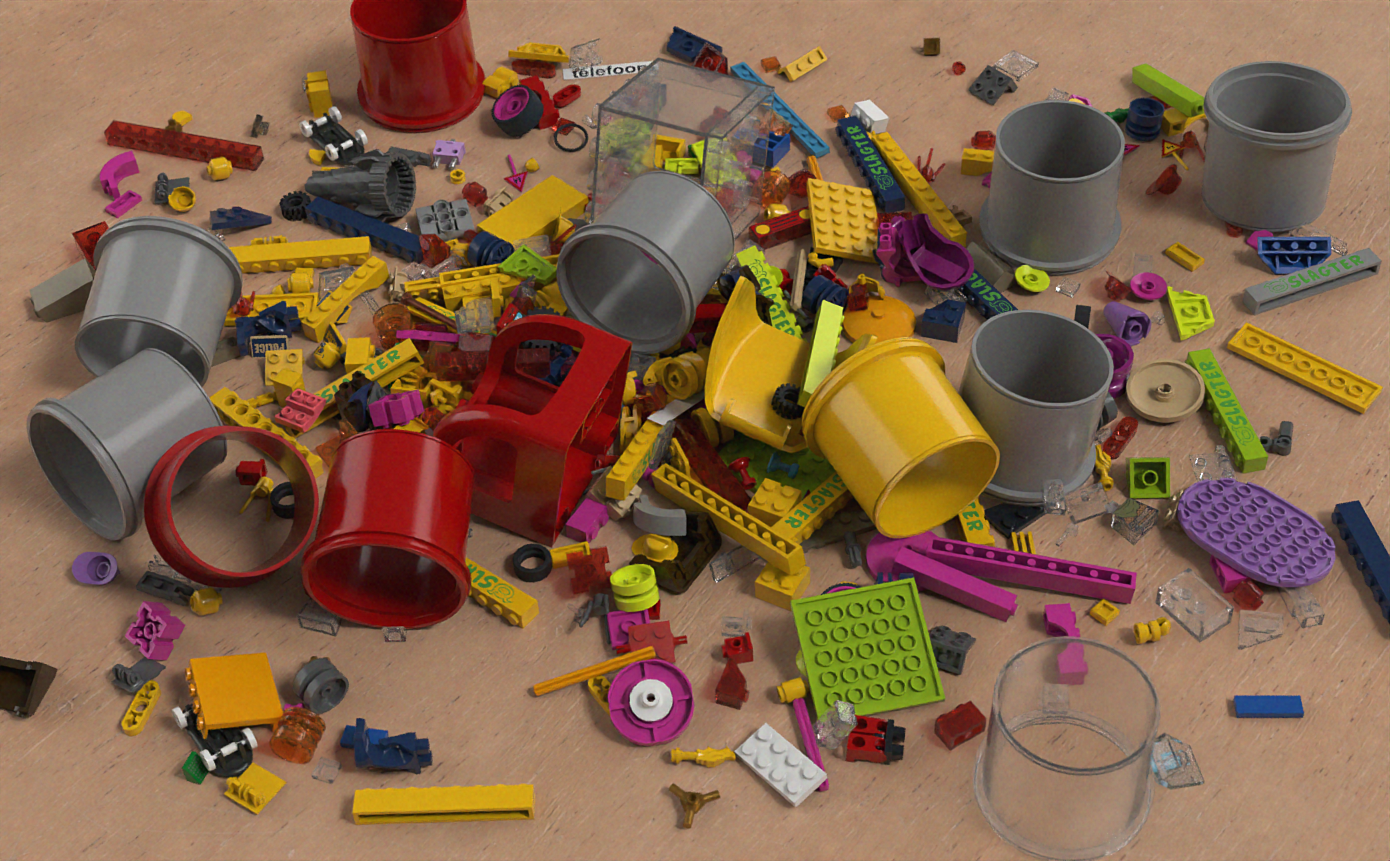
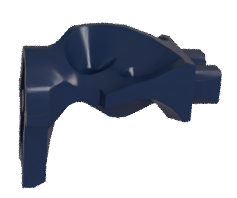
M281 301L259 312V316L236 317L237 345L240 355H248V345L250 344L251 336L263 333L261 336L287 335L288 338H292V332L301 331L300 319H294L299 318L297 306L287 307L286 301Z
M356 718V729L353 739L357 769L373 766L401 769L418 775L421 773V766H431L433 764L432 750H430L428 738L417 739L416 732H407L379 739V745L372 744L369 739V729L365 719Z

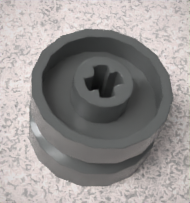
M318 658L306 664L298 672L293 682L294 693L305 702V705L311 711L318 714L328 712L336 707L344 699L349 688L348 679L327 658Z

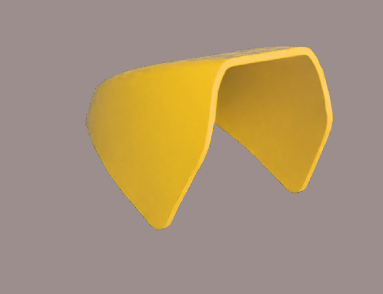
M743 276L739 277L712 342L704 386L707 411L719 423L742 432L746 436L762 441L779 450L797 453L808 447L802 432V416L800 418L797 417V419H793V417L787 419V416L783 418L781 413H776L777 409L773 410L771 402L778 386L780 387L782 384L786 386V383H790V386L795 384L796 388L801 387L810 343L761 321L756 310L755 286ZM864 334L849 348L838 352L834 359L836 363L833 370L854 354L874 345L878 336ZM785 399V400L788 401L789 403L795 404L793 401H791V400H789V399Z

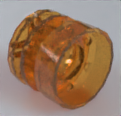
M387 304L379 308L373 316V325L379 342L387 351L393 348L395 343H401L407 339L396 338L397 330H416L411 313L403 304Z
M289 707L283 712L278 727L269 741V746L277 756L288 762L296 764L309 763L318 747L317 744L326 730L325 722L320 716L308 709Z

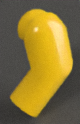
M815 252L808 254L809 264L817 268L822 264L829 265L830 267L834 266L833 258L819 259Z

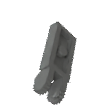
M146 571L136 584L138 591L169 601L173 600L176 604L186 606L188 603V599L183 595L191 597L195 592L191 586H187L181 583V581L150 571Z

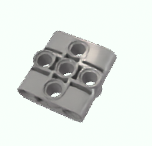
M466 199L451 202L437 200L434 205L415 208L421 236L423 238H434L428 239V241L433 242L432 244L475 236L474 225Z

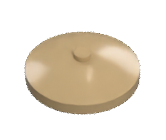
M1173 359L1152 360L1140 365L1131 373L1126 385V396L1131 408L1148 420L1164 423L1180 421L1193 415L1202 405L1205 394V385L1201 375L1190 365Z

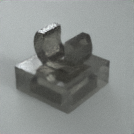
M256 115L251 132L252 137L257 138L259 133L262 135H267L270 123L262 122V115Z

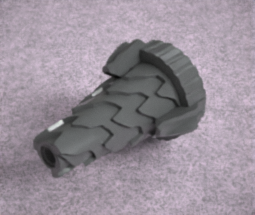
M379 149L371 150L359 157L353 158L352 163L354 165H345V168L331 169L330 171H312V176L307 179L305 184V191L315 197H325L328 200L339 203H353V206H358L355 209L356 212L382 222L388 217L394 218L407 215L413 206L416 193L415 172L408 157L403 153H382Z

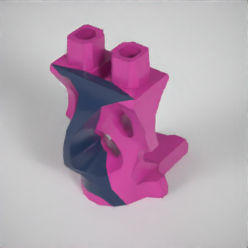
M881 223L880 228H878L876 242L873 246V256L880 266L882 279L895 284L896 287H900L902 282L922 281L909 262L900 258L901 244L896 227H892L891 223Z

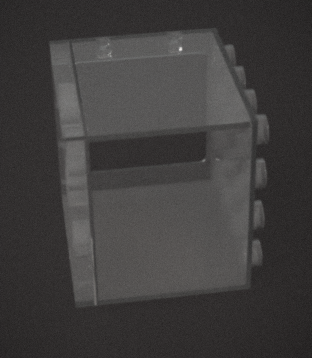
M662 58L655 59L647 67H641L637 75L632 79H627L621 88L617 91L613 90L606 100L602 103H597L593 108L591 121L592 124L597 125V135L592 139L589 147V156L595 158L594 169L591 170L587 179V189L592 191V201L586 207L585 222L592 224L625 186L638 175L651 171H668L656 167L654 163L657 126L660 125L705 137L701 179L687 175L683 176L703 186L719 201L731 221L736 240L760 215L775 87Z

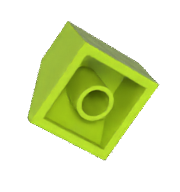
M1125 457L1126 481L1130 498H1170V458Z

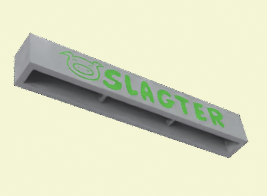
M1370 248L1359 250L1245 288L1242 302L1255 316L1377 275L1382 261Z

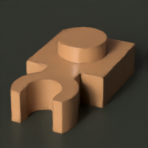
M953 205V209H949L961 226L972 223V216L964 209L958 210L956 205Z

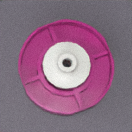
M652 659L629 664L618 673L609 689L608 702L611 722L620 735L634 744L646 747L668 744L682 735L692 720L694 699L691 683L678 667L667 661Z

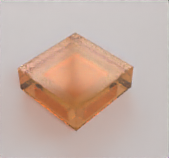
M776 56L761 59V65L765 73L781 69Z
M843 105L827 109V114L834 123L838 119L849 117V113Z

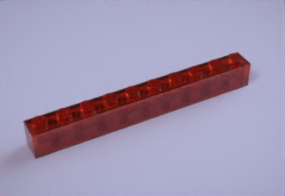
M115 120L104 131L108 145L206 163H209L211 159L225 157L227 161L231 162L232 167L256 171L264 160L261 146Z

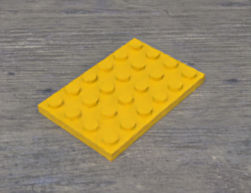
M808 178L806 187L814 252L878 264L873 256V246L877 239L879 225L875 198L872 191L866 188Z

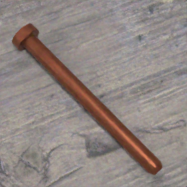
M406 292L402 295L401 304L405 306L411 305L467 336L472 334L470 328L413 299L410 293Z

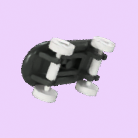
M335 106L329 108L330 116L324 113L323 117L316 121L309 120V124L305 120L299 123L303 135L307 138L309 137L322 150L326 151L332 161H336L341 165H354L352 163L353 158L365 153L363 146L368 144L365 133L359 129L354 132L355 137H353L338 124V122L342 121V117Z
M193 703L186 705L183 712L179 707L172 709L176 723L181 729H186L200 750L201 759L209 772L213 770L222 777L233 778L242 775L252 764V750L258 747V744L249 728L242 731L238 727L208 730L207 739H203L202 731L197 728L198 715L193 712Z

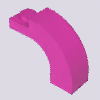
M132 150L113 157L101 169L100 181L104 194L113 195L114 200L120 197L119 182L125 177L140 173Z

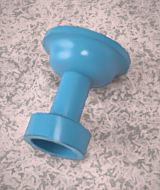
M775 451L771 456L766 472H775L777 469L787 472L789 478L795 479L800 465L796 463L788 465L781 462V457Z

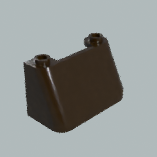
M685 511L686 535L670 536L671 540L678 546V554L673 560L664 559L662 563L648 560L643 554H638L634 556L629 565H649L654 569L656 584L677 593L686 592L715 556L722 544L721 535L708 512Z
M0 656V709L14 711L16 716L23 718L34 715L54 681L58 669L41 662H27Z

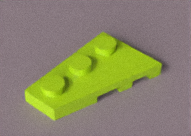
M524 244L498 266L501 272L546 285L557 276V268Z

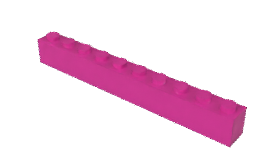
M929 537L926 557L968 575L1131 604L1134 595L1136 572L947 538Z

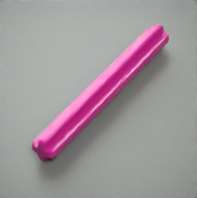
M803 698L794 699L793 708L807 756L825 772L805 701ZM828 779L817 787L819 792L829 789Z

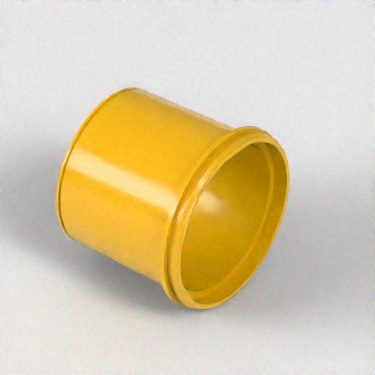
M901 337L885 340L871 345L846 359L817 386L809 398L802 416V432L809 449L815 455L829 461L877 530L882 535L890 538H907L925 533L958 515V513L962 512L976 500L989 485L1000 461L998 447L946 377L943 357L934 347L916 338Z

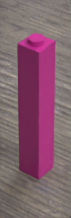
M901 547L894 561L892 574L898 576L900 572L913 573L916 584L1004 622H1007L1009 615L1014 616L1018 604H1015L1016 594L905 547Z

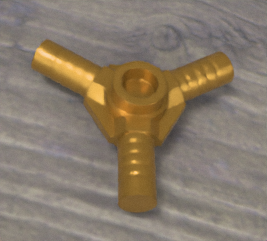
M674 783L669 787V791L680 798L682 808L686 812L683 827L687 829L692 827L694 814H697L705 806V803L720 799L718 790L702 795L697 792H685Z

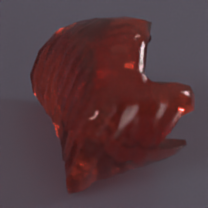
M803 169L788 177L782 184L781 189L786 194L805 198L808 197L806 187L808 178H817L809 170Z

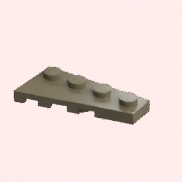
M864 510L837 513L831 519L826 520L820 529H816L800 545L803 548V552L807 553L808 549L814 547L819 549L825 547L826 543L843 541V535L848 531H854L856 536L877 528Z

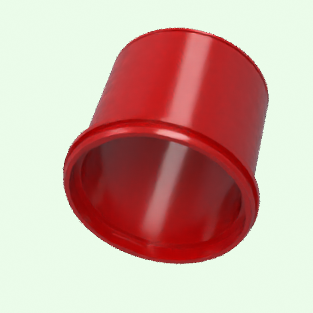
M353 0L350 7V16L361 75L357 85V96L362 109L371 120L393 131L425 133L455 125L477 109L484 96L485 85L482 83L485 80V73L481 65L476 61L466 0Z
M214 426L193 432L170 447L155 465L149 477L144 496L146 529L153 546L161 558L185 578L202 585L217 588H234L250 585L278 571L300 552L310 538L315 527L319 509L316 479L304 456L296 447L281 436L254 427ZM235 440L249 443L262 449L280 464L292 486L295 513L287 539L270 559L247 571H226L202 561L182 541L173 521L171 492L175 476L187 456L196 447L208 442Z
M372 430L354 435L343 441L335 449L331 458L315 540L306 548L301 560L303 584L312 599L327 611L343 619L377 628H422L438 624L455 615L466 602L472 582L471 573L465 561L475 475L468 459L452 445L438 438L409 430Z

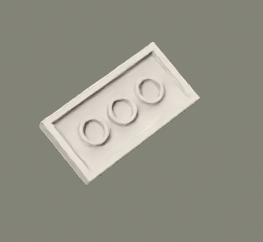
M767 723L761 726L734 751L741 761L795 807L828 778L821 768Z

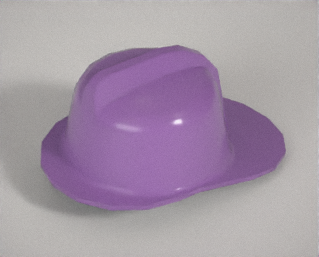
M84 552L74 560L72 565L74 577L79 582L86 584H107L113 581L117 574H120L115 557L108 553Z

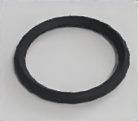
M574 123L564 124L554 133L556 146L566 152H576L583 149L589 138L584 127ZM566 127H577L584 132L585 141L577 148H565L557 141L559 131Z

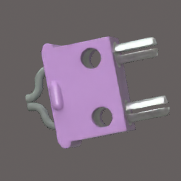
M455 139L435 141L433 168H438L439 164L442 163L450 164L449 169L454 170L455 165L461 164L463 155L466 153L463 142H456Z

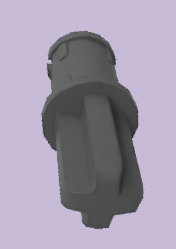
M848 531L843 535L846 544L845 552L849 556L852 567L856 568L862 565L861 547L857 542L856 533Z

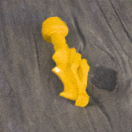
M1101 445L1095 446L1096 461L1094 466L1096 467V472L1101 477L1098 484L1103 491H1109L1114 485L1113 479L1108 476L1111 468V459L1109 455L1101 450Z
M708 746L704 750L697 749L696 752L682 751L680 747L671 749V762H676V764H680L682 760H696L697 764L714 768L726 760L735 761L736 759L734 751H731L728 746L721 750Z

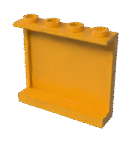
M266 652L193 658L189 660V666L185 668V679L190 682L189 695L194 699L193 712L198 715L197 728L202 731L203 739H207L208 730L270 724L272 732L281 731L284 715Z

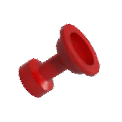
M780 269L783 274V281L779 287L784 297H786L784 291L792 295L794 279L790 278V274L786 269Z
M749 457L738 458L728 466L735 473H740L743 480L740 485L743 490H749L757 485L755 478L750 477L746 470L751 460Z

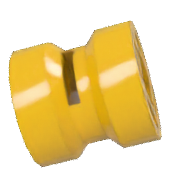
M1157 620L1149 621L1147 624L1142 622L1134 624L1133 631L1137 644L1146 643L1148 640L1152 642L1160 641L1161 631Z

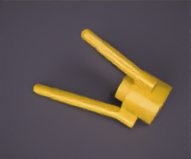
M259 478L256 486L250 492L249 498L239 510V514L244 512L256 494L260 497L269 495L266 521H270L272 509L270 494L274 489V483L270 478Z

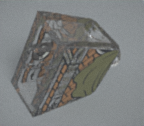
M1128 498L1122 505L1112 500L1106 508L1112 514L1111 527L1132 545H1135L1157 524L1159 510L1132 498Z

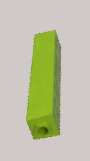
M1146 63L1132 68V83L1190 118L1205 113L1203 107L1205 97Z

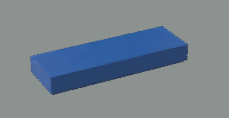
M1234 695L1233 701L1237 718H1303L1304 716L1300 695Z

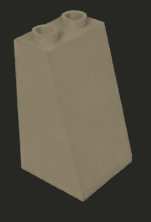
M86 258L30 289L32 296L30 301L35 306L33 310L38 318L42 317L47 323L85 310L96 270Z

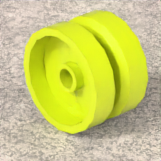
M628 565L618 569L610 577L615 605L621 611L636 612L645 610L656 604L660 598L657 584H655V572L649 565Z

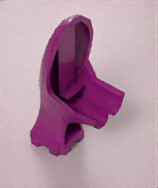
M927 213L917 214L913 216V220H905L901 216H894L891 219L892 227H896L901 244L900 258L908 261L921 280L930 288L947 292L958 289L969 281L975 266L969 251L960 243L950 241L932 226Z

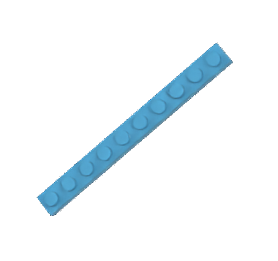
M745 62L730 67V72L813 156L818 158L830 153V147Z

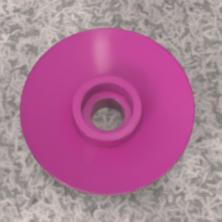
M1144 272L1132 278L1130 288L1139 298L1156 300L1165 295L1167 284L1159 275Z

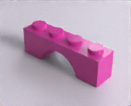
M1070 603L1045 605L1043 621L1046 634L1060 639L1067 648L1061 654L1056 655L1054 670L1058 686L1084 684L1085 675H1088V664L1083 661L1084 647L1079 644L1080 631L1079 628L1075 627V611L1071 610Z

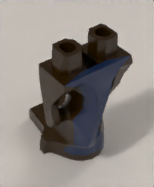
M736 265L732 267L730 273L726 275L722 273L716 280L720 294L729 301L739 277L747 278L755 286L758 316L761 321L772 326L769 308L774 305V301L766 298L759 292L761 290L760 284L749 266L744 265L740 267Z
M360 371L352 374L350 382H342L339 385V391L334 394L340 413L332 418L340 423L341 432H363L369 428L368 423L371 418L366 407L374 382L366 378L365 374Z

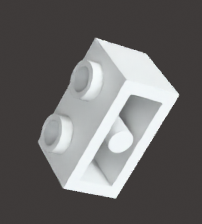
M870 100L854 103L850 117L857 116L865 131L869 133L871 131H875V133L885 132L889 117Z

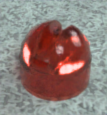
M956 61L952 64V71L956 75H962L965 72L966 67L961 61Z

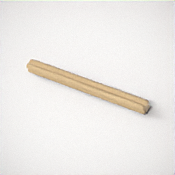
M804 249L797 252L790 308H793V311L801 308L808 252H805Z

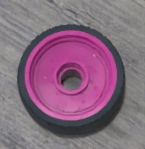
M515 85L499 95L492 106L491 114L502 131L507 135L516 137L528 133L538 124L542 118L544 107L539 97L528 86Z

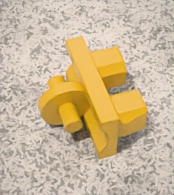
M433 378L429 381L432 385V392L430 393L432 404L439 406L442 403H447L456 408L459 398L464 396L463 387L457 384L452 388L451 382L446 378L440 381Z

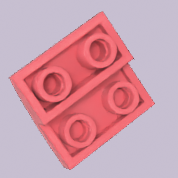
M297 388L285 399L287 405L274 417L277 423L305 433L322 412L326 399Z

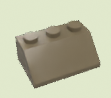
M973 241L966 249L974 260V269L1000 293L1019 285L1015 279V273L991 250Z

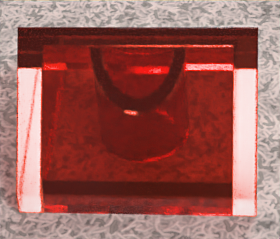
M705 43L689 70L707 84L712 85L728 77V58L710 44Z

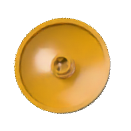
M881 295L864 297L857 300L856 303L853 302L845 310L843 331L852 343L864 334L878 336L875 344L893 338H912L916 328L914 312L907 304L893 297L884 296L885 299H881Z

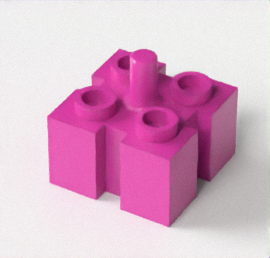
M419 389L404 393L388 394L368 405L374 427L382 426V428L391 427L393 423H397L399 426L409 424V420H414L415 417L418 418V415L424 411Z
M143 601L136 614L138 617L137 622L131 623L125 635L133 645L141 646L139 651L147 659L167 660L174 648L173 639H178L185 627V624L176 616L170 615L171 611L161 602Z

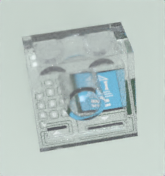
M1163 733L1144 746L1147 754L1146 760L1152 767L1153 778L1158 785L1172 790L1205 783L1190 745Z

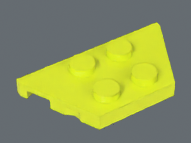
M1167 286L1166 294L1180 340H1185L1214 327L1215 320L1207 296L1194 294L1186 290L1180 293L1172 291L1173 287Z

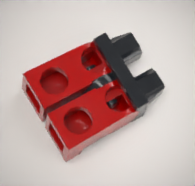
M851 714L845 762H854L855 759L870 760L874 763L883 762L885 765H890V759L903 760L904 745L892 744V741L904 742L906 728L894 726V720L892 719L886 721L880 718Z

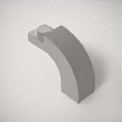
M639 495V502L634 503L633 522L638 528L658 535H686V514L684 509H660L650 504L647 495Z

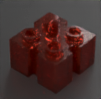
M607 546L589 548V554H583L582 550L565 552L567 568L574 572V576L569 577L573 595L590 592L589 586L594 585L597 590L612 588L610 582L611 570H606L605 564L610 563Z

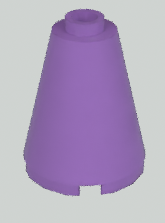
M1116 301L1108 303L1104 308V316L1116 336L1125 340L1130 346L1139 344L1141 338L1148 336L1151 330V320L1144 312Z

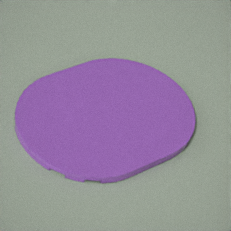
M1220 478L1219 480L1211 481L1205 479L1189 486L1180 498L1177 509L1178 520L1190 539L1210 554L1254 580L1280 587H1303L1324 579L1334 565L1336 559L1335 544L1333 539L1325 532V528L1311 515L1264 487L1251 482H1247V484L1237 482L1234 478Z

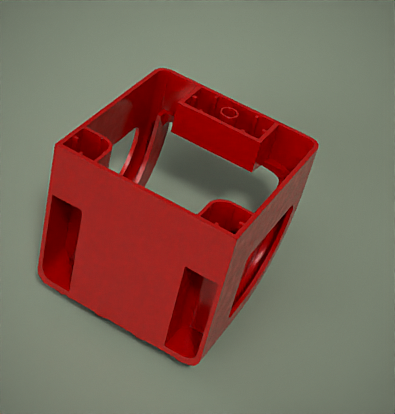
M537 314L522 317L509 323L499 332L489 349L484 374L479 373L474 380L471 389L473 396L469 401L462 398L457 404L456 409L448 412L441 419L432 435L459 450L472 465L475 480L471 514L551 548L553 547L583 496V492L594 477L591 472L596 470L595 461L597 454H607L617 437L633 344L631 341L579 320L553 314ZM527 340H551L580 348L581 351L565 380L558 387L517 369V353L521 342Z

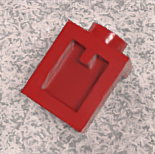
M597 454L595 461L596 470L615 465L621 455Z

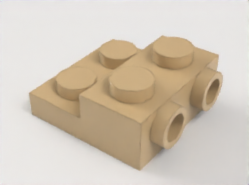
M609 466L588 491L587 495L592 500L606 505L608 515L616 521L621 517L624 519L630 514L631 509L629 507L631 504L634 505V503L639 501V494L642 489L636 484L625 501L606 497V476L613 468Z

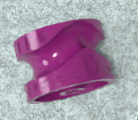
M1095 334L1105 344L1113 360V376L1108 392L1116 399L1126 392L1134 353L1131 346L1117 336Z

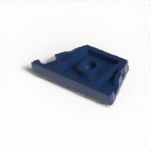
M676 26L673 27V34L670 35V41L666 46L667 52L691 63L722 53L721 46Z
M234 206L232 209L218 208L216 211H210L209 217L211 230L270 224L272 220L271 216L246 210L238 206Z

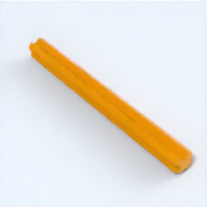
M649 646L533 685L534 693L536 696L624 668L634 662L654 658L656 656L653 646Z

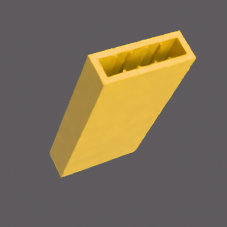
M551 175L477 224L478 234L488 231L498 238L511 243L514 247V252L523 244L532 249L553 234L561 206L562 217L567 220L569 218L576 219L586 212L585 204L588 203V196L563 182V180Z

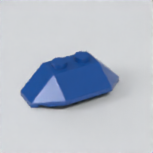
M1257 237L1258 256L1274 274H1291L1321 264L1332 254L1331 237Z

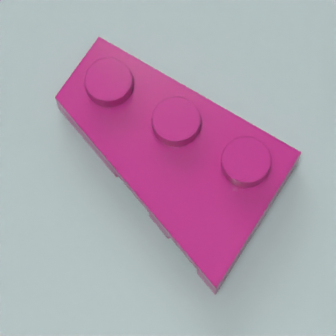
M397 330L396 338L414 339L413 342L429 340V343L440 344V341H445V345H456V342H463L464 334Z

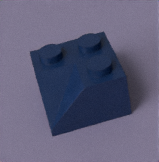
M948 299L931 309L926 308L922 319L921 337L957 343L965 319L966 303Z

